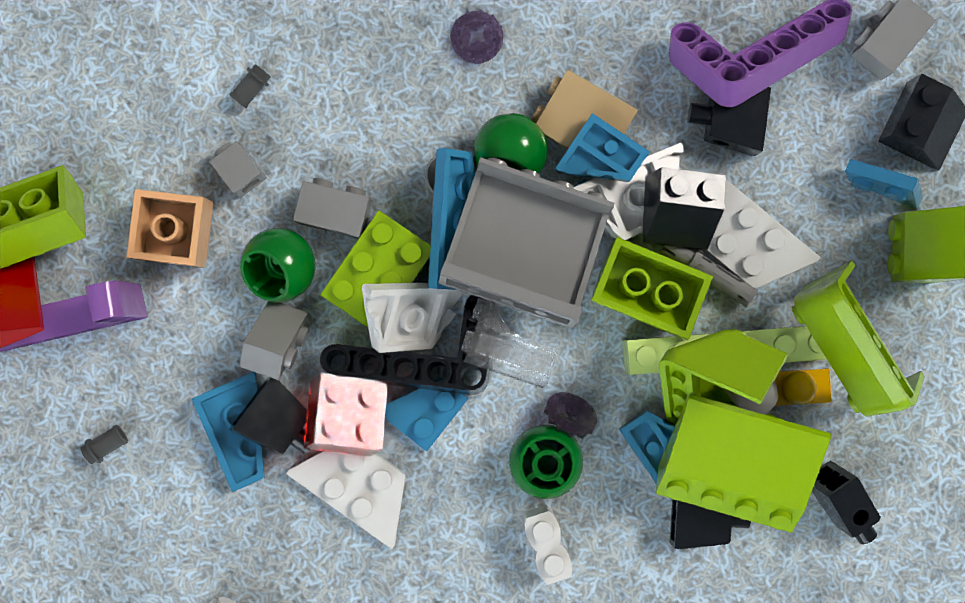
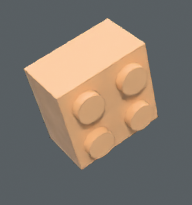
M135 189L126 258L206 268L214 202L199 196Z

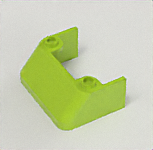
M851 260L805 285L794 298L795 305L792 306V312L801 325H806L848 392V402L854 412H861L865 417L903 411L916 405L925 376L922 371H919L905 378L845 282L856 266Z
M738 329L721 330L668 349L659 362L666 419L670 424L676 426L689 394L736 406L726 393L725 389L761 404L786 361L788 353L754 340ZM769 413L767 414L768 416L778 418V417H776V416H774V415H771V414H769Z

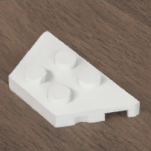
M678 143L647 156L630 182L595 178L574 187V189L584 193L597 192L604 195L608 201L614 202L615 205L608 216L605 230L615 239L616 237L624 240L643 232L645 176L661 167L679 169L683 145Z
M726 179L725 210L709 248L704 251L729 272L752 287L758 288L813 264L821 258Z
M428 283L363 284L362 294L371 346L379 353L432 349L441 337L443 329L450 324L456 313L451 311L462 294L467 297L470 294L459 290L428 288Z
M353 436L344 439L288 470L286 473L288 476L386 546L393 549L397 539L406 474Z

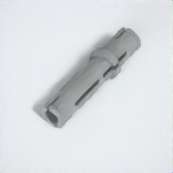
M664 246L660 252L672 260L713 276L710 285L730 296L745 308L758 291V289L745 283L703 256L705 252L700 249L696 251L691 248Z

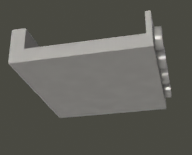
M480 157L477 171L438 283L573 328L580 319L583 309L581 307L608 216L615 203L608 201L604 195L597 192L584 193L578 191L565 181L557 180L552 182L541 178L535 171L528 169L519 171L508 167L500 159L488 158L487 160Z

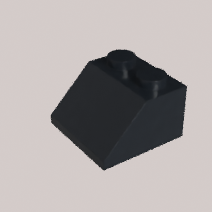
M921 73L906 83L878 142L938 171L941 169L965 119V105L953 88Z
M661 167L645 176L642 243L707 250L725 210L726 175Z

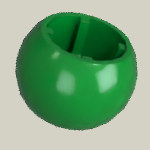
M511 113L494 116L485 122L475 138L473 151L477 167L480 157L487 160L488 158H496L504 161L508 167L516 170L528 169L539 174L547 160L548 146L542 129L524 115Z
M272 228L256 234L245 245L240 258V270L245 284L253 294L266 301L278 303L291 301L307 290L315 275L316 262L312 248L302 236L289 229Z
M542 424L525 430L516 439L509 454V467L515 483L522 491L539 499H553L568 493L576 485L583 470V455L577 440L571 433L555 425ZM548 439L556 440L560 444L558 449L555 450L547 446L539 448L536 442ZM530 447L534 451L531 457L532 469L524 471L522 467L523 456ZM568 452V467L564 475L561 476L564 467L562 456ZM544 455H552L556 458V466L550 472H543L537 467L539 459ZM535 477H538L539 479H541V480H543V481H553V482H550V483H540V482L534 481L533 479H534Z

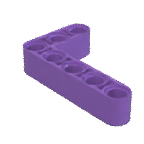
M826 0L734 55L694 23L682 22L676 24L671 30L669 61L716 103L725 107H734L843 42L847 34L852 6L845 0Z
M124 281L96 283L85 287L87 295L41 305L45 330L0 348V352L147 318L148 315L141 284Z

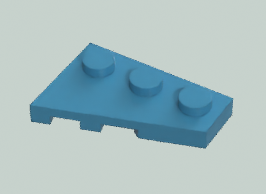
M256 372L249 373L192 398V402L232 492L265 478L262 446L229 430L230 426L257 392Z

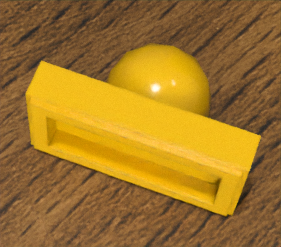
M828 368L779 371L774 380L778 391V400L775 406L832 402L830 370Z

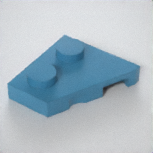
M592 113L554 171L561 174L630 182L650 151Z
M849 160L845 173L848 180L852 182L851 185L862 191L876 192L918 210L922 200L918 178L857 160Z
M442 377V378L436 380L435 382H439V381L443 380L444 378ZM417 389L379 407L376 412L425 451H428L469 398L459 393Z
M645 410L620 427L619 431L655 484H657L659 462L675 426Z

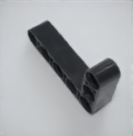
M470 295L466 300L457 358L402 351L379 353L374 348L331 344L320 355L321 367L332 377L341 380L477 395L486 389L489 381L497 318L495 303L474 295ZM478 304H485L490 307L489 313L483 318L474 317L472 310ZM479 336L486 340L482 350L473 352L468 349V342L471 338ZM338 354H344L346 359L344 366L338 370H333L331 367L332 359ZM371 358H377L379 360L378 369L371 374L365 373V362ZM403 362H410L413 364L412 373L405 378L398 377V366ZM436 366H444L447 368L446 377L439 382L432 381L430 379L431 370ZM469 370H478L481 373V379L478 384L474 386L466 385L463 382L464 374Z

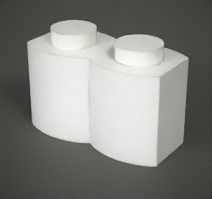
M548 505L524 512L526 536L534 549L537 570L543 581L549 585L570 578L572 575V564L567 549L561 541V531L554 512Z

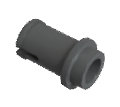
M256 64L252 68L248 67L246 69L248 71L246 76L233 92L229 94L245 108L248 107L249 103L264 85L267 87L270 85L268 80L271 76Z
M115 425L97 438L85 440V445L81 447V452L90 464L94 462L101 463L104 456L122 445H126L128 438L122 428Z

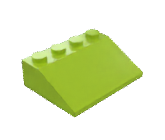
M689 394L659 462L655 494L792 533L806 509L831 440V433Z

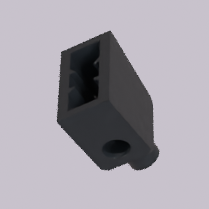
M767 87L734 107L721 106L710 97L708 105L690 103L687 122L706 125L705 142L746 155L756 156L764 148L771 87Z
M271 377L266 378L229 428L231 432L276 454H284L288 447L292 445L306 455L317 441L315 436L303 428L311 417L310 412L279 380Z
M830 460L820 468L812 493L838 528L850 537H855L859 544H868L877 537V532L873 525L880 521L881 516L858 477Z
M672 499L669 543L675 549L726 545L731 541L732 528L749 529L751 521Z

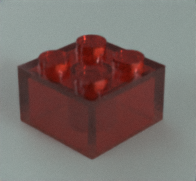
M320 373L310 381L303 449L372 456L381 452L388 383Z

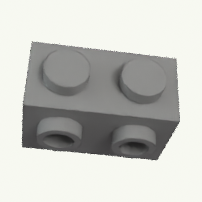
M888 0L875 15L879 19L872 29L867 26L854 41L858 47L850 56L881 81L895 72L936 21V19L912 0H897L894 3Z
M313 178L312 183L302 181L293 221L300 225L359 239L367 227L373 202L370 197L365 196L366 190L352 186H346L345 191L332 188L333 182L320 178Z
M268 301L243 342L239 367L279 380L285 368L291 369L298 353L297 346L303 347L305 345L310 328L305 327L308 313L281 303Z

